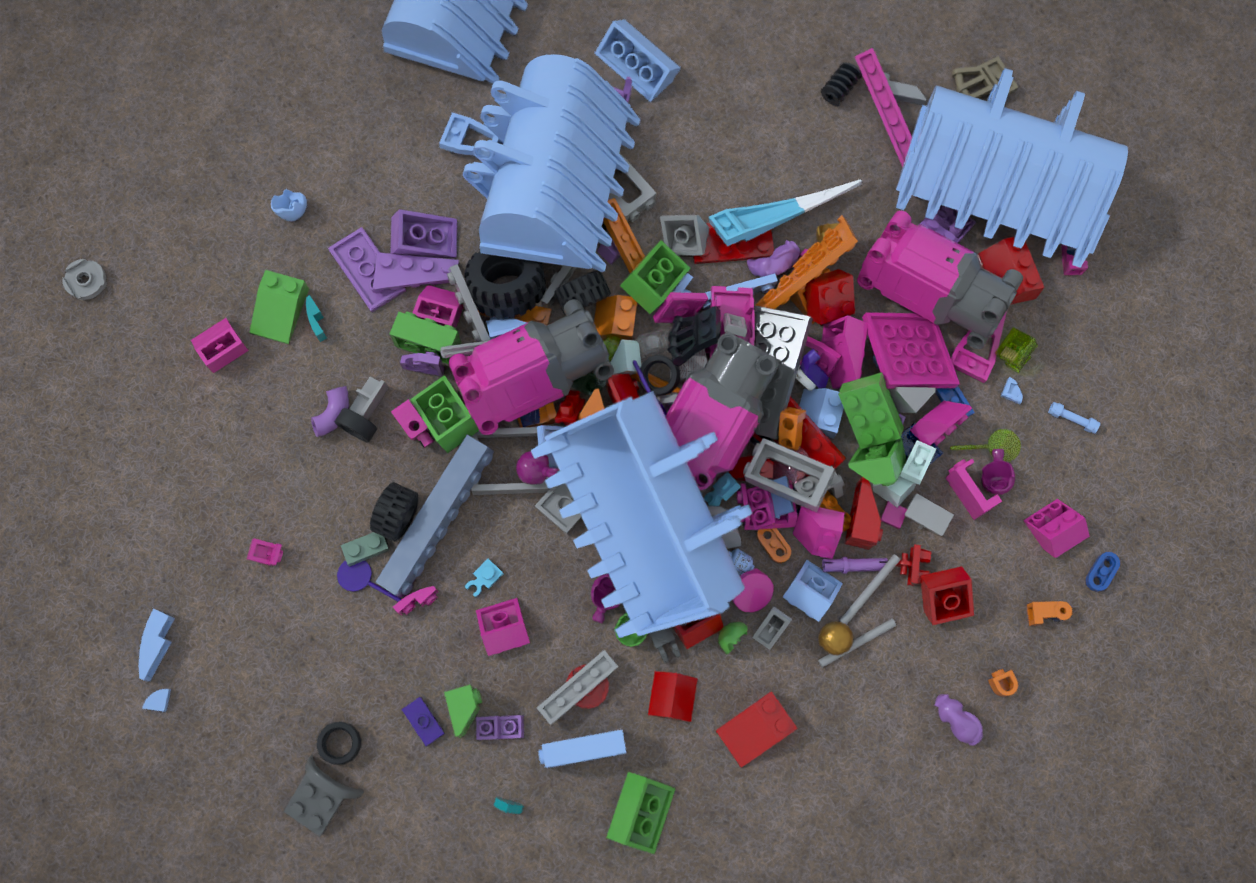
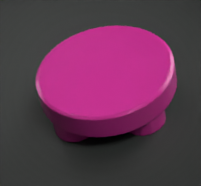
M754 568L740 575L745 588L738 596L732 599L737 608L744 612L761 610L770 602L773 596L774 588L770 578L759 569Z

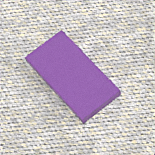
M363 227L328 248L371 313L406 291L404 287H400L398 290L385 289L373 293L377 252H380Z

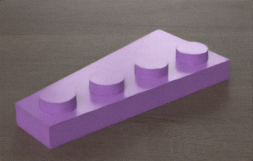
M377 252L373 293L385 289L398 290L400 287H420L423 284L437 285L450 283L447 278L448 269L459 264V260Z

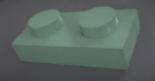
M374 532L341 545L349 567L390 551L385 537Z

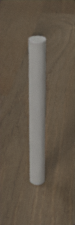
M894 554L839 621L846 625L850 622L901 560Z
M890 619L854 639L853 645L848 652L842 655L828 654L819 659L818 662L822 668L894 628L896 626L895 621Z

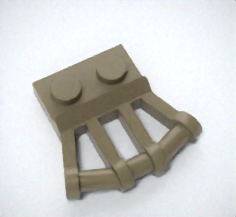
M999 56L976 67L954 69L952 76L956 81V92L978 99L991 93L994 84H998L1004 68H1006ZM978 75V77L966 83L963 80V76ZM1014 79L1012 80L1008 95L1016 92L1019 88ZM980 83L985 85V88L971 95L968 92V89Z

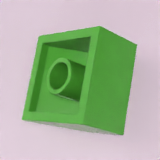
M472 685L444 692L455 737L458 738L466 735L480 710L479 704L482 703L480 691Z

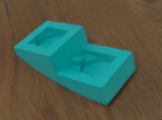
M309 295L306 297L308 319L316 337L322 342L327 337L319 326L318 321L324 317Z

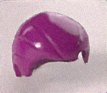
M993 449V462L983 467L981 482L987 492L994 495H1003L1013 488L1015 473L1012 465L1009 462L1003 461L1004 450Z
M531 451L522 454L516 464L517 475L526 484H542L546 477L549 478L559 472L557 468H549L547 455L534 458Z
M609 574L599 576L591 588V599L597 607L592 620L601 624L605 620L606 610L615 609L620 606V604L605 608L601 599L616 590Z

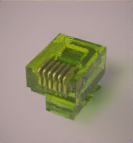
M1013 327L995 354L997 355L996 357L1006 362L1005 365L1008 368L1019 373L1027 361L1031 359L1030 355L1038 345L1035 338Z

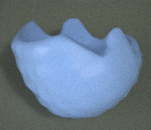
M285 189L280 196L274 195L271 200V209L276 215L287 221H295L301 218L307 207L305 195Z

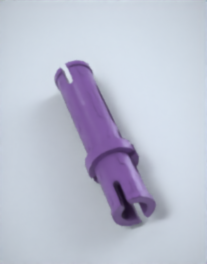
M847 557L823 559L822 567L824 568L822 570L823 572H842V574L856 571H880L888 562V559H848Z

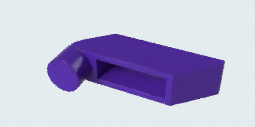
M811 349L804 355L800 369L819 389H825L829 377L816 363L821 359L820 355L814 349Z

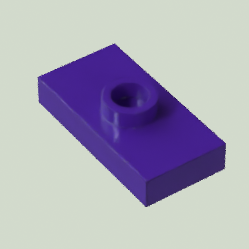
M421 697L402 709L426 747L445 734Z

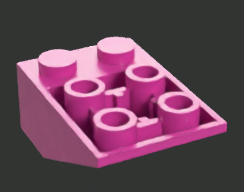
M848 315L827 323L823 327L821 342L842 355L830 375L833 389L841 388L843 383L860 379L862 376L861 368L865 356L864 348L868 335L867 322Z

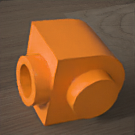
M1000 669L991 673L993 678L989 679L988 682L996 695L1005 697L1013 695L1017 691L1018 681L1012 670L1005 672L1004 669Z

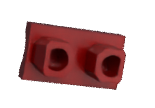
M569 391L564 401L560 404V409L555 416V423L563 422L568 426L579 420V415L586 405V399H580L579 391Z
M914 544V547L910 548L909 561L908 554L902 553V559L896 566L901 567V575H907V568H909L907 585L921 584L920 576L930 574L929 571L919 570V563L929 564L931 551L921 549V545Z

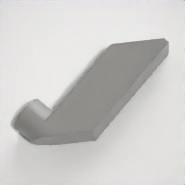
M884 73L895 100L919 105L925 104L926 98L917 86L889 81L890 75Z

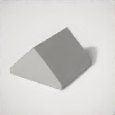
M666 215L660 217L664 243L676 255H703L705 253L709 226L699 215Z
M895 387L894 389H889L898 413H916L935 393V388Z

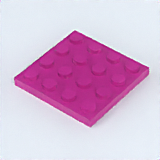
M865 313L862 316L863 321L867 322V334L880 372L884 376L887 389H894L895 387L956 388L960 384L939 325L917 313Z

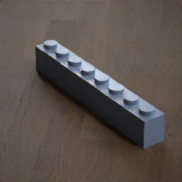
M469 435L465 437L376 580L377 584L402 598L410 593L413 588V582L423 572L427 559L435 553V546L446 535L448 525L457 517L461 504L469 498L470 490L480 480L484 467L491 462L493 450Z

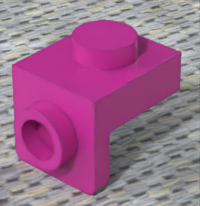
M253 538L246 560L275 566L282 559V544H273Z

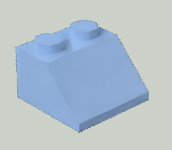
M803 389L799 406L806 410V414L827 437L834 439L838 432L844 409L838 395L839 392L831 389H813L812 391Z
M806 560L783 598L819 622L833 603L843 583Z

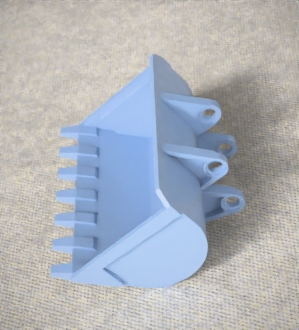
M394 0L382 28L384 52L476 80H486L493 84L500 79L490 67L494 55L507 60L509 52L500 42L502 33L505 30L512 35H516L519 29L509 17L512 7L515 6L520 10L526 11L528 4L525 0Z
M543 55L527 64L520 87L505 81L494 82L491 88V95L500 106L486 105L482 108L480 114L484 125L503 142V145L491 140L477 141L474 145L473 154L482 163L474 162L467 164L463 171V177L487 198L479 226L480 252L489 255L585 269L593 268L600 272H605L606 264L595 252L598 242L607 247L611 246L612 238L602 228L604 217L613 222L617 221L618 213L608 203L609 193L618 197L623 196L624 189L613 178L615 168L624 173H627L629 170L628 163L619 154L621 145L629 149L634 148L635 142L625 131L626 122L638 126L640 118L630 107V104L587 63L578 58L574 59L563 55ZM497 90H502L506 94L500 93Z
M1004 68L998 84H994L987 101L936 85L927 106L922 105L896 188L897 191H900L896 208L904 210L913 195L929 201L925 217L932 220L941 205L958 210L954 227L963 229L970 214L986 219L987 224L984 237L990 239L994 236L999 225L1002 224L1017 229L1013 246L1022 248L1029 234L1046 239L1042 255L1049 258L1052 257L1059 243L1073 247L1076 250L1072 265L1080 268L1088 254L1094 253L1110 217L1107 212L1124 174L1128 147L1074 129L1085 97V93L1080 91L1074 93L1072 100H1069L1067 106L1062 108L1055 122H1050L1004 107L1013 80V70Z
M653 391L632 400V397H629L545 436V442L531 450L534 458L552 453L560 471L546 479V485L548 488H552L566 483L574 501L560 509L559 512L562 518L580 513L588 530L574 539L573 542L576 548L594 543L602 559L587 570L590 578L606 573L610 576L616 590L601 599L604 607L607 608L622 603L630 620L615 629L619 638L633 633L640 636L722 613L729 608L728 602L744 590L745 586L721 535L739 527L742 524L740 520L751 515L752 511L749 505L742 507L739 505L711 516L686 461L704 452L703 450L709 448L718 438L715 432H712L679 447Z

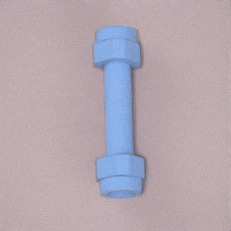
M1053 402L1048 411L1049 414L1056 418L1061 416L1085 427L1084 430L1095 434L1100 426V422L1096 419H1086L1064 409V405Z

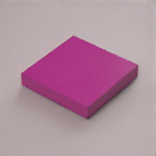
M670 292L653 316L655 323H673L675 316H694L695 312L698 313L708 300L707 294Z

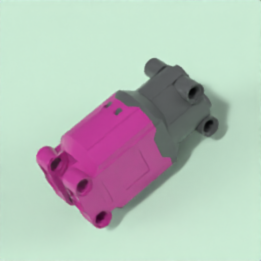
M897 211L887 224L881 237L876 240L869 250L857 278L859 286L866 290H871L875 287L881 291L883 296L937 325L949 323L950 321L971 331L967 337L969 346L974 349H982L989 337L994 333L1017 294V290L1023 281V275L1014 269L1007 270L1003 278L982 268L983 265L977 253L922 224L915 225L911 223V216L907 212Z
M572 299L566 302L564 305L566 316L546 325L530 321L475 347L472 355L468 357L458 353L449 359V366L465 401V405L482 434L491 435L498 429L499 422L503 420L511 422L568 395L574 380L593 371L600 380H607L613 375L614 368L609 361L607 348L597 331L590 313L585 311L580 301Z
M728 331L719 338L718 345L705 369L702 368L689 373L665 416L679 447L712 432H715L718 438L709 448L703 450L704 452L686 461L699 490L708 488L715 481L717 473L730 471L735 467L764 415L760 399L781 362L779 359ZM700 474L706 475L708 482H703Z

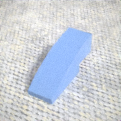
M153 609L147 621L139 652V678L149 682L171 644V641L165 639V636L175 619L156 609Z

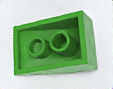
M265 270L258 288L249 333L289 344L309 291L305 281Z

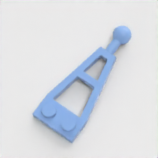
M452 112L440 140L439 148L458 154L474 156V146L462 145L469 128L491 138L496 143L503 144V142L485 125L472 118Z

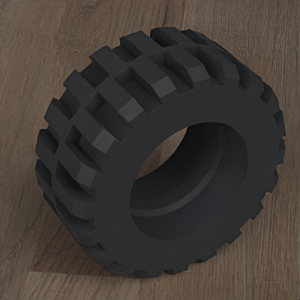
M475 252L471 257L472 260H469L466 265L464 277L477 310L493 318V316H496L498 319L509 317L510 319L515 318V315L520 314L522 316L527 313V310L531 311L535 308L536 303L541 301L542 295L545 293L546 281L542 262ZM503 276H518L517 279L509 283H492Z

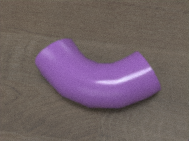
M346 386L326 391L328 396L326 410L318 416L311 417V424L316 437L324 436L338 427L334 421L343 408L348 409L349 407Z

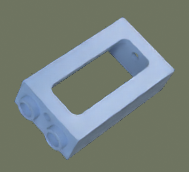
M622 730L542 744V750H538L540 763L545 764L546 768L626 754Z

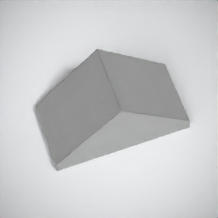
M773 607L752 638L770 650L792 619Z

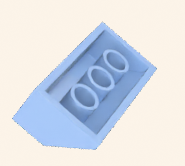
M626 20L613 21L595 51V54L623 79L626 80L627 77H631L632 86L650 102L674 80L681 69Z

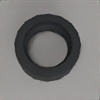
M655 355L649 357L640 367L651 392L653 391L655 395L671 393L680 382L681 373L679 366H675L672 359L667 356ZM657 363L666 364L672 373L670 382L662 388L653 386L648 379L649 369ZM639 377L640 383H641V385L643 386V388L645 389V387H644V385H643V383H642V381H641V379H640V377Z
M343 408L334 421L341 429L367 443L370 442L377 431V427L372 422L347 408Z
M333 722L326 725L320 731L317 738L318 753L324 761L330 764L344 765L349 763L358 755L361 749L359 731L353 725L346 722ZM336 730L346 731L352 739L350 751L341 757L331 755L326 747L328 736Z

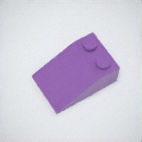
M400 209L391 217V254L431 258H456L457 219Z

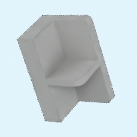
M369 377L362 390H356L358 396L351 405L350 410L369 420L388 390L386 382L383 380L379 382Z
M917 493L910 500L909 507L904 514L907 518L918 523L919 529L925 527L939 536L944 534L954 514Z

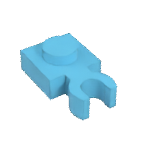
M726 472L713 485L715 490L707 493L704 500L709 503V506H719L722 499L727 501L741 486L729 472Z
M487 559L473 573L477 579L469 581L465 588L468 590L471 586H476L477 591L473 596L478 597L484 585L489 589L504 573Z

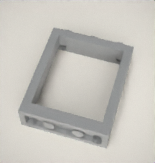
M537 427L498 428L491 435H484L479 430L471 437L478 441V438L537 436ZM478 481V483L473 485L471 491L473 495L547 493L549 488L545 481L542 484L510 483L480 485Z

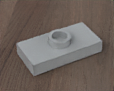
M729 313L724 314V331L745 337L747 333L745 318Z

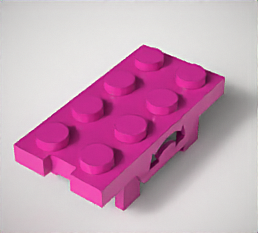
M712 286L711 308L717 306L721 310V336L725 334L723 325L724 314H733L744 317L747 327L745 337L735 336L754 345L755 310L753 309V288L738 287L737 291H726L724 286ZM718 343L710 346V358Z

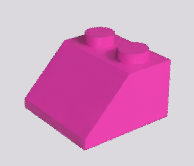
M801 506L796 526L793 529V535L811 555L833 559L843 532L844 513L819 507L816 513Z
M517 598L476 610L481 637L488 656L530 643Z

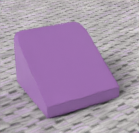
M613 240L611 246L607 247L601 244L597 251L611 265L621 256Z

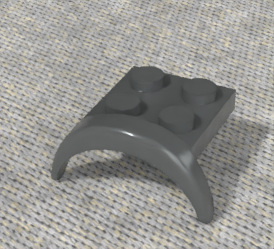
M310 755L305 763L306 774L283 812L320 837L327 829L345 798H359L364 791L336 782L317 767L313 759L314 756Z

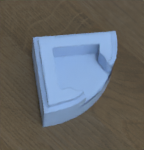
M1011 377L1007 379L1001 397L1021 404L1023 395L1017 385L1018 383Z
M162 689L152 693L144 702L143 709L166 712L171 690Z

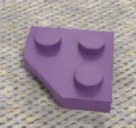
M433 352L402 355L400 361L402 368L405 370L443 376L445 370L441 358Z

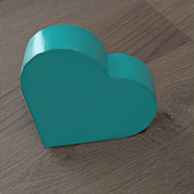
M496 797L494 801V807L506 813L521 814L524 807L523 804L501 797Z

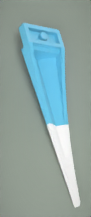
M856 180L831 189L788 200L726 209L709 216V223L727 246L741 240L748 241L860 186L862 180Z

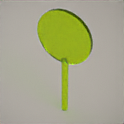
M1000 429L992 433L988 444L950 446V450L988 448L991 455L993 449H1003V461L1006 462L1014 460L1021 450L1018 436L1008 429Z

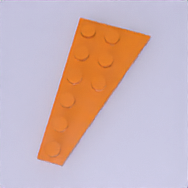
M843 215L837 219L839 224L834 229L829 228L824 233L823 240L820 243H814L792 266L794 268L793 272L789 276L784 274L780 279L778 287L769 290L755 306L776 309L779 305H784L789 301L790 296L795 292L803 290L806 283L811 279L819 277L827 266L835 264L843 253L849 252L855 247L858 240Z

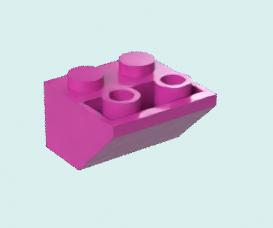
M427 285L418 296L413 314L423 320L425 318L432 319L441 326L450 325L456 328L464 306L463 303H458L455 292Z
M227 318L191 340L196 352L212 373L217 372L249 351Z
M943 401L920 419L910 431L920 442L929 446L934 443L937 446L946 438L944 434L949 436L957 429L956 423L960 426L969 418L966 414L972 407L966 404Z
M1056 499L1024 520L1043 550L1054 558H1057L1090 537L1085 517L1059 499Z

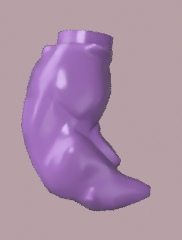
M786 240L785 245L775 249L773 255L769 258L748 259L747 265L755 277H764L771 274H776L777 276L792 268L799 258L800 249L793 241L789 242Z
M948 694L937 696L935 706L938 707L941 721L948 722L951 725L950 728L959 741L968 743L970 746L977 744L983 737L982 725L978 718L969 712L963 711V705L955 699H950Z

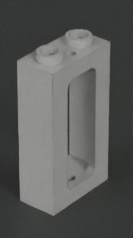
M619 152L629 165L628 172L624 174L641 191L642 195L632 203H626L622 197L609 193L608 200L615 198L627 222H634L639 218L643 210H650L655 205L657 193Z
M763 438L761 443H757L754 447L752 462H748L744 468L743 474H745L746 482L817 513L835 475V469ZM771 458L819 479L812 497L761 476L760 471L766 459Z

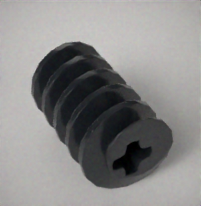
M842 63L830 77V80L826 82V85L822 87L821 95L823 99L835 107L840 106V102L844 101L845 96L853 89V85H856L858 79L862 78L861 71L851 63Z

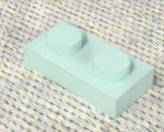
M917 440L900 477L920 485L936 448Z

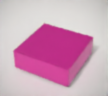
M888 501L880 520L883 523L900 529L907 509L902 506L896 508Z

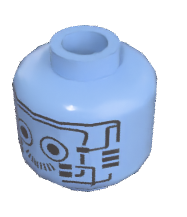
M738 548L731 552L728 551L739 576L754 569L755 565H753V558Z

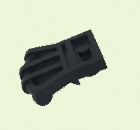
M717 306L699 314L695 312V315L691 317H674V325L671 332L668 333V341L670 343L667 350L672 355V362L675 366L683 365L697 352L718 343L721 337V310Z

